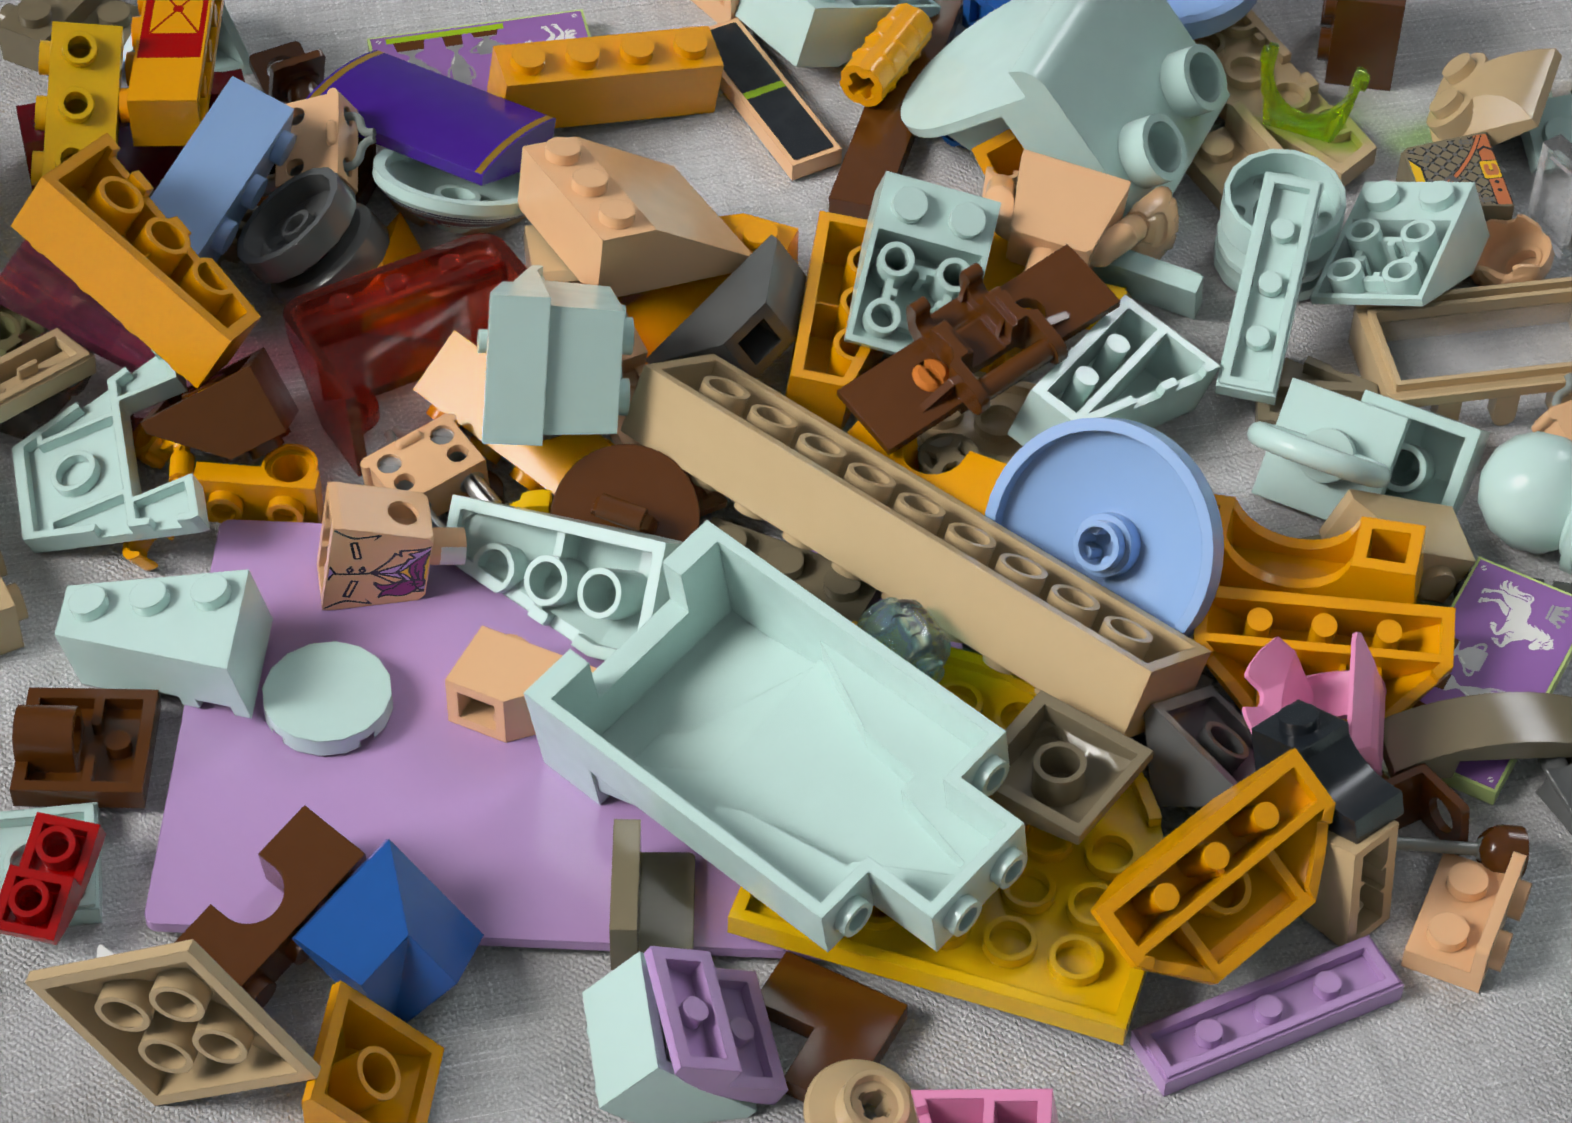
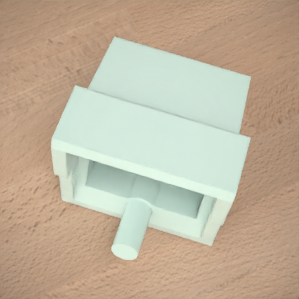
M532 265L513 282L502 281L490 292L488 329H478L477 352L486 354L482 426L483 444L543 446V435L617 434L618 415L627 416L630 407L629 378H623L622 354L631 355L633 352L634 319L633 317H627L626 306L620 304L610 286L547 281L543 276V266Z

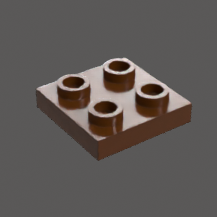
M29 687L26 705L17 706L13 721L12 743L15 764L10 785L13 806L51 807L98 802L99 808L145 809L161 712L159 690Z

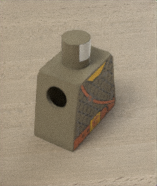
M1487 132L1408 147L1401 153L1396 181L1392 182H1475L1485 220L1512 219L1515 205Z

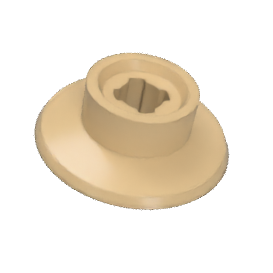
M847 1059L825 1067L810 1083L804 1099L803 1114L805 1123H918L909 1085L893 1070L869 1060ZM869 1103L875 1107L874 1112L877 1118L874 1117L872 1120L864 1115L865 1111L862 1105Z

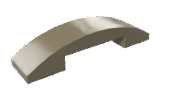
M1539 692L1484 693L1417 706L1388 716L1384 720L1383 760L1390 778L1423 763L1440 778H1452L1460 761L1566 757L1569 764H1572V697Z

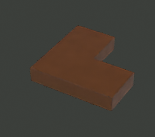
M789 951L785 952L761 989L769 1021L808 1038L784 1075L788 1088L785 1094L803 1103L810 1083L825 1067L847 1059H863L880 1063L907 1020V1004Z

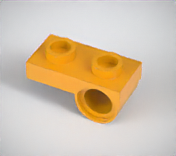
M299 444L281 445L266 454L261 467L198 461L196 463L193 475L203 486L209 522L221 524L226 520L322 523L324 505L318 460L315 453L306 446Z

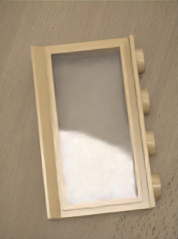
M1572 277L1452 289L1446 291L1425 306L1355 305L1348 342L1362 378L1377 384L1378 394L1416 407L1431 406V412L1457 421L1459 420L1462 402L1489 399L1487 409L1493 423L1497 426L1507 425L1515 419L1520 395L1546 393L1545 404L1547 409L1553 406L1552 400L1555 393L1566 385L1564 376L1572 373ZM1572 392L1564 397L1561 403L1572 400Z

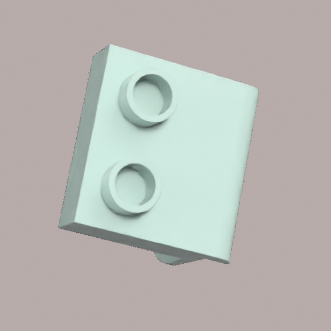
M1011 0L963 31L928 63L905 95L901 106V119L908 130L915 136L934 138L948 135L971 152V149L1010 128L1026 150L1129 180L1131 185L1123 217H1125L1136 202L1159 186L1169 187L1173 195L1227 102L1230 93L1227 90L1226 74L1218 56L1206 45L1195 43L1167 0Z

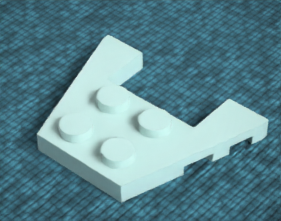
M152 349L151 351L155 354L154 358L133 373H130L126 367L107 379L108 390L81 409L75 402L12 447L23 541L34 553L195 534L210 529L204 489L192 473L141 494L130 416L133 413L188 391L186 379L176 373Z

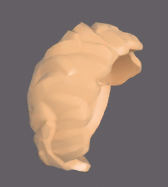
M1518 214L1516 218L1511 220L1490 219L1486 221L1490 236L1473 274L1470 275L1476 285L1489 286L1544 280L1551 269L1555 253L1550 237L1542 232V228L1537 222L1524 214Z

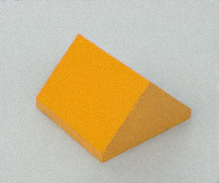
M341 980L336 982L330 990L313 1059L321 1066L317 1079L307 1080L301 1103L304 1123H427L445 1048Z

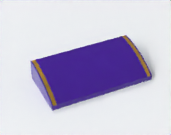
M379 50L365 53L349 61L323 80L306 98L325 95L330 88H336L364 118L365 127L376 130L375 144L480 186L519 173L521 170L523 146L547 142L553 138L556 118ZM358 131V137L362 139L366 138L365 136L361 135Z

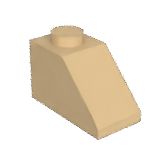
M1349 489L1319 529L1321 539L1335 537L1350 530L1362 516L1426 526L1423 574L1417 599L1444 603L1476 562L1452 506Z

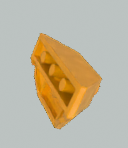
M1218 586L1208 613L1203 621L1194 629L1193 640L1211 650L1206 666L1242 712L1243 707H1257L1259 705V693L1245 679L1244 673L1257 652L1272 639L1278 636L1296 651L1305 675L1308 676L1317 673L1350 670L1353 632H1361L1375 661L1378 673L1386 686V718L1411 709L1452 672L1454 666L1456 608Z
M1296 748L1291 749L1213 798L1116 876L1090 912L1131 968L1209 985L1218 984L1316 903L1326 855L1328 824L1332 823L1336 803Z

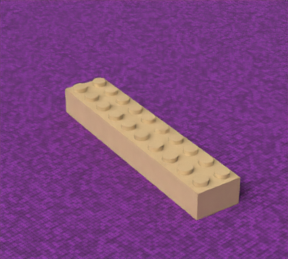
M708 354L644 365L630 402L629 413L625 416L620 429L621 432L641 443L640 445L653 448L671 458L684 471L688 472L687 476L691 483L703 489L718 491L735 501L734 507L741 514L752 519L765 520L783 531L782 536L788 543L801 549L814 550L832 561L831 567L838 574L852 580L864 581L882 592L881 598L888 605L901 610L898 600L910 599L919 606L909 603L902 611H906L911 607L922 609V611L913 609L909 612H914L926 620L927 618L932 619L934 623L931 628L937 635L946 640L964 643L983 655L984 663L1000 673L1018 676L1035 687L1036 695L1042 690L1129 738L1145 732L1144 713L1151 704L1194 691L1211 650L719 356ZM924 609L928 611L926 614H920Z

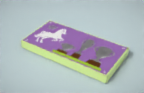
M583 9L368 38L367 45L368 52L379 50L487 92L493 46L591 36Z
M1479 556L1451 607L1456 608L1454 666L1452 672L1412 708L1441 700L1484 693L1539 692L1553 694L1572 658V594ZM1518 759L1460 761L1452 778L1441 779L1451 788L1494 805Z

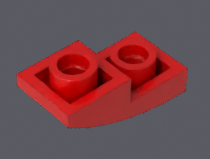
M41 812L36 813L19 866L9 865L0 892V934L53 945L59 943L85 893L102 849L106 833L100 824Z

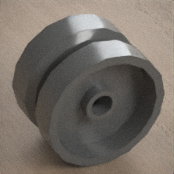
M328 167L312 168L282 184L256 208L244 225L238 239L237 257L261 281L271 283V292L298 318H314L335 309L351 298L370 279L385 256L390 242L388 228L369 208L362 203H356L355 193L337 173Z

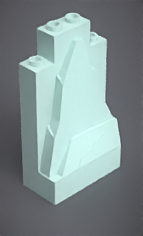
M708 520L662 562L670 600L593 673L591 672L589 662L569 649L524 692L545 764L599 805L609 796H613L638 807L826 952H829L844 936L852 937L857 934L868 921L874 905L937 952L953 935L959 937L965 934L978 919L984 902L999 887L1001 889L1010 887L1020 877L1027 864L1028 856L1024 822L988 797L998 790L1009 772L1010 765L1006 731Z

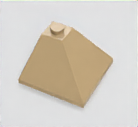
M194 939L33 970L29 972L25 984L154 1106L317 1079L321 1066Z

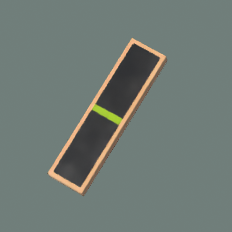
M734 18L710 26L709 28L724 64L719 88L789 178L793 181L841 164L842 148L738 18Z

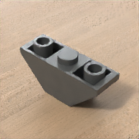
M770 235L646 358V362L652 364L715 354L757 379L796 340L807 276L781 242L773 235Z

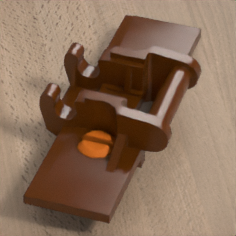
M1068 244L991 291H988L984 285V271L978 263H974L960 273V293L958 297L930 314L931 305L924 296L909 304L906 308L908 331L914 342L838 389L837 396L888 455H891L957 411L963 414L971 410L976 415L982 414L991 407L990 400L1049 362L1057 365L1067 359L1068 350L1065 341L1120 307V300ZM1013 348L1024 349L979 379L973 375L982 368L991 365L996 359Z

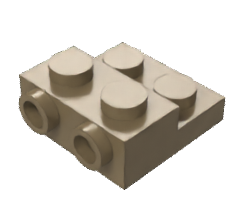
M22 0L18 5L8 3L0 10V45L3 59L38 72L40 40L51 41L52 21L123 26L125 45L131 34L132 17L140 16L138 7L121 0Z

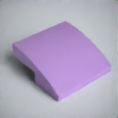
M650 946L645 951L644 956L674 1074L684 1082L717 1096L751 1103L775 1105L788 1091L756 971L715 968L710 951Z

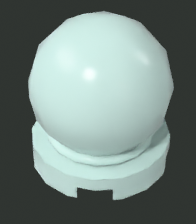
M1540 431L1515 435L1494 450L1481 471L1478 493L1480 509L1489 530L1511 548L1535 554L1559 550L1561 554L1559 561L1560 570L1572 575V441L1567 437Z

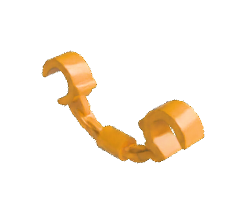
M141 423L137 426L133 433V439L138 460L151 468L161 469L170 458L169 482L190 473L194 474L195 457L191 453L190 447L146 434ZM174 536L166 537L171 541L174 540ZM157 538L123 542V556L145 571L157 568L158 563L147 557L150 546Z

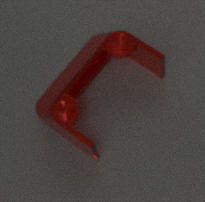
M485 233L467 235L302 294L289 301L285 306L283 318L286 334L321 426L358 477L363 476L360 463L367 456L363 434L371 430L380 419L379 403L375 396L420 380L454 330L477 344L478 329H488L490 292L502 281L513 282L527 270V267L498 236Z

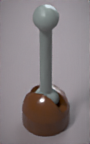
M1501 824L1487 828L1478 836L1476 842L1397 837L1396 850L1475 856L1477 862L1482 863L1490 871L1497 873H1506L1512 854L1515 851L1527 855L1522 878L1529 860V837L1523 826Z

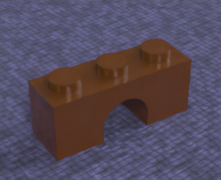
M305 805L258 853L266 879L284 893L278 909L263 921L244 924L229 919L210 904L175 941L180 942L194 939L262 1008L275 993L277 987L275 982L292 963L301 965L310 958L292 938L367 860L366 854Z

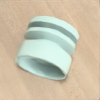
M1268 149L1248 155L1232 168L1224 183L1220 206L1221 218L1217 224V235L1213 246L1214 267L1224 284L1237 293L1265 171L1324 182L1323 194L1298 302L1310 299L1342 229L1346 211L1345 187L1332 168L1317 157L1297 150Z

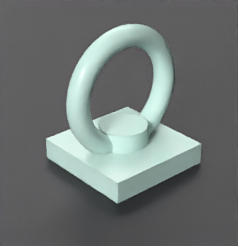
M1292 378L1276 425L1258 421L1248 428L1247 436L1251 444L1266 451L1251 493L1327 520L1349 489L1384 495L1412 419L1303 380Z

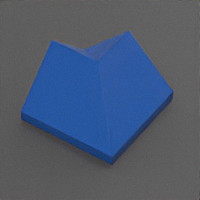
M386 839L295 934L292 940L335 982L343 981L407 1023L459 982L484 934L390 839Z

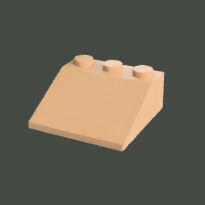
M576 136L569 138L554 137L547 142L527 145L522 148L518 208L581 284L610 286L616 297L730 274L752 254L672 165Z

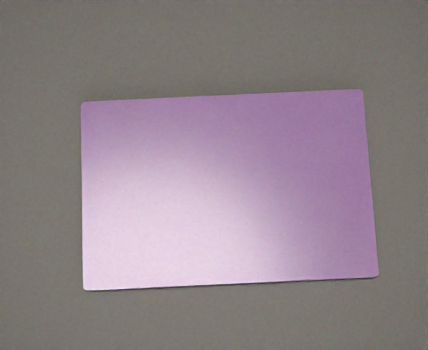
M226 520L220 524L210 573L249 569L273 618L252 719L234 715L231 707L208 702H203L200 708L184 705L144 913L149 929L157 932L184 933L210 904L226 917L238 923H257L270 917L280 906L284 893L266 879L258 853L305 805L366 854L367 859L386 839H390L484 934L479 943L480 946L610 951L609 924L614 819H641L642 852H690L695 855L693 950L710 951L712 956L782 958L785 952L789 951L807 960H822L727 933L728 915L740 885L638 807L613 796H609L601 805L597 804L544 763L536 735L505 743L448 721L445 679L482 625L504 634L518 635L531 644L560 655H564L571 649L589 662L590 666L598 668L605 660L586 656L571 645V640L552 627L541 625L528 616V611L502 593H494L455 565H430L426 592L419 600L338 610H322L317 572V556L322 523ZM880 598L866 622L868 625L909 636L920 632L922 629L921 635H915L914 637L962 649V643H955L937 635L931 628L932 623L914 612L906 614L905 611L888 605L882 598ZM896 614H913L911 617H895L891 622L892 617ZM910 621H915L917 626L912 627ZM337 641L360 646L378 657L390 674L393 710L386 727L375 738L373 732L369 737L360 740L361 747L345 754L326 756L298 752L284 744L283 737L277 734L274 729L272 732L267 725L264 714L262 687L270 669L287 653L308 644Z

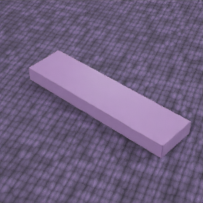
M1367 935L1136 1028L1131 1032L1130 1045L1164 1097L1398 1001L1402 997L1404 984L1370 936Z

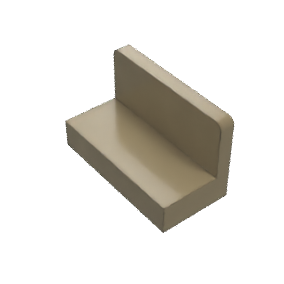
M614 819L609 924L611 970L617 968L639 951L645 953L650 946L693 950L695 855L690 852H642L641 819Z

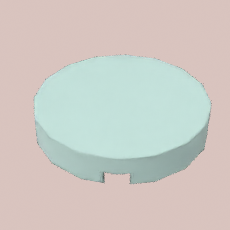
M337 641L308 644L287 653L270 669L262 687L265 720L271 731L273 732L274 729L277 734L283 737V743L295 751L317 756L345 754L361 747L360 740L369 737L373 732L375 738L386 727L393 710L390 674L380 659L360 646Z

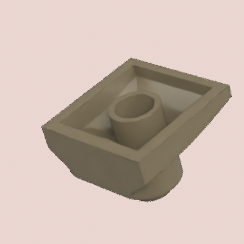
M1040 690L1005 729L1010 765L1009 772L998 790L988 797L1024 822L1025 826L1031 825L1079 845L1151 762L1153 750Z

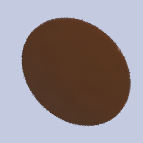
M617 444L603 447L589 453L575 463L559 483L552 501L550 513L682 542L700 526L698 498L686 473L665 454L653 448L636 444Z

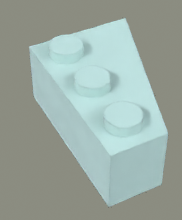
M246 569L68 585L54 635L81 684L105 689L159 690L160 693L179 696L183 705L200 708L203 702L228 706L231 707L234 715L252 719L273 618L250 570Z

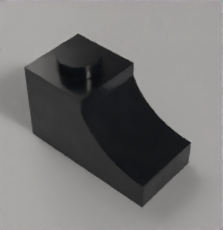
M1298 699L1251 728L1256 771L1294 748L1298 750L1336 803L1332 823L1328 824L1329 831L1358 844L1404 814L1402 790L1384 780L1361 756L1350 737L1347 721Z

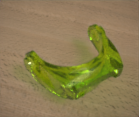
M1270 42L1269 45H1264L1260 56L1263 125L1332 143L1346 123L1357 95L1360 91L1365 92L1368 87L1370 74L1367 73V69L1360 66L1357 67L1348 93L1342 101L1331 109L1319 114L1303 113L1291 107L1281 97L1276 87L1274 67L1278 56L1279 43Z

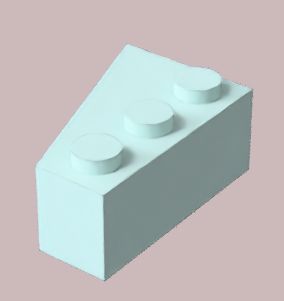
M1124 295L1120 299V307L1101 318L1068 352L1067 359L1055 365L1030 390L1007 434L1024 446L1036 435L1058 424L1076 419L1097 417L1123 418L1154 428L1195 410L1221 366L1127 295Z

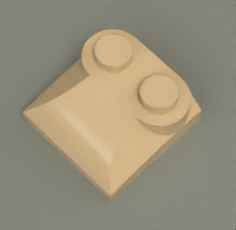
M1556 48L1517 52L1489 60L1483 53L1471 55L1469 53H1462L1454 57L1444 67L1442 71L1444 77L1440 82L1435 98L1429 106L1430 112L1426 123L1430 128L1432 142L1487 132L1491 145L1495 146L1538 127L1562 55Z

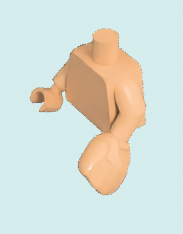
M1026 149L1023 150L1019 171L1014 170L1012 175L997 174L993 171L994 167L987 166L982 197L1001 202L995 233L1001 238L1008 240L1006 258L1013 263L1025 266L1024 271L1066 244L1091 269L1094 267H1106L1129 250L1160 260L1167 250L1172 249L1177 237L1176 233L1179 230V214L1177 201L1172 197V191L1169 187L1159 186L1136 202L1127 215L1123 217L1131 185L1129 180Z

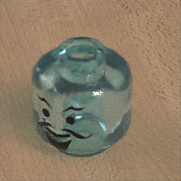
M889 597L873 604L863 613L857 624L859 628L937 683L942 680L945 674L943 667L951 653L950 639L925 606L915 599L899 600L896 597Z

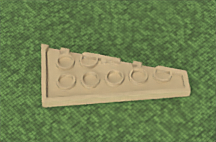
M1252 9L1232 26L1215 34L1194 39L1196 44L1206 45L1214 51L1221 61L1226 74L1227 90L1230 96L1218 115L1220 118L1226 121L1228 104L1238 100L1241 101L1254 117L1261 119L1267 131L1283 149L1297 150L1317 157L1336 172L1344 187L1374 164L1377 146L1340 106L1328 104L1318 93L1319 83L1308 71L1301 74L1290 62L1292 53Z

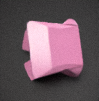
M1353 632L1350 670L1332 671L1306 676L1296 651L1278 636L1261 648L1244 673L1245 679L1258 691L1260 696V702L1257 707L1242 708L1244 720L1251 734V728L1279 712L1283 707L1300 699L1338 718L1347 719L1349 734L1357 750L1378 775L1382 776L1387 690L1362 633Z

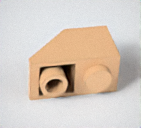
M482 625L445 679L448 721L505 743L536 735L524 692L563 655L531 644L518 635L504 634ZM590 666L593 673L597 668Z

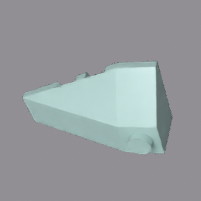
M455 494L452 495L446 526L464 527L466 532V561L464 565L455 566L494 593H502L528 611V616L541 625L550 626L571 640V645L586 656L606 660L670 600L662 562L683 543L682 541Z

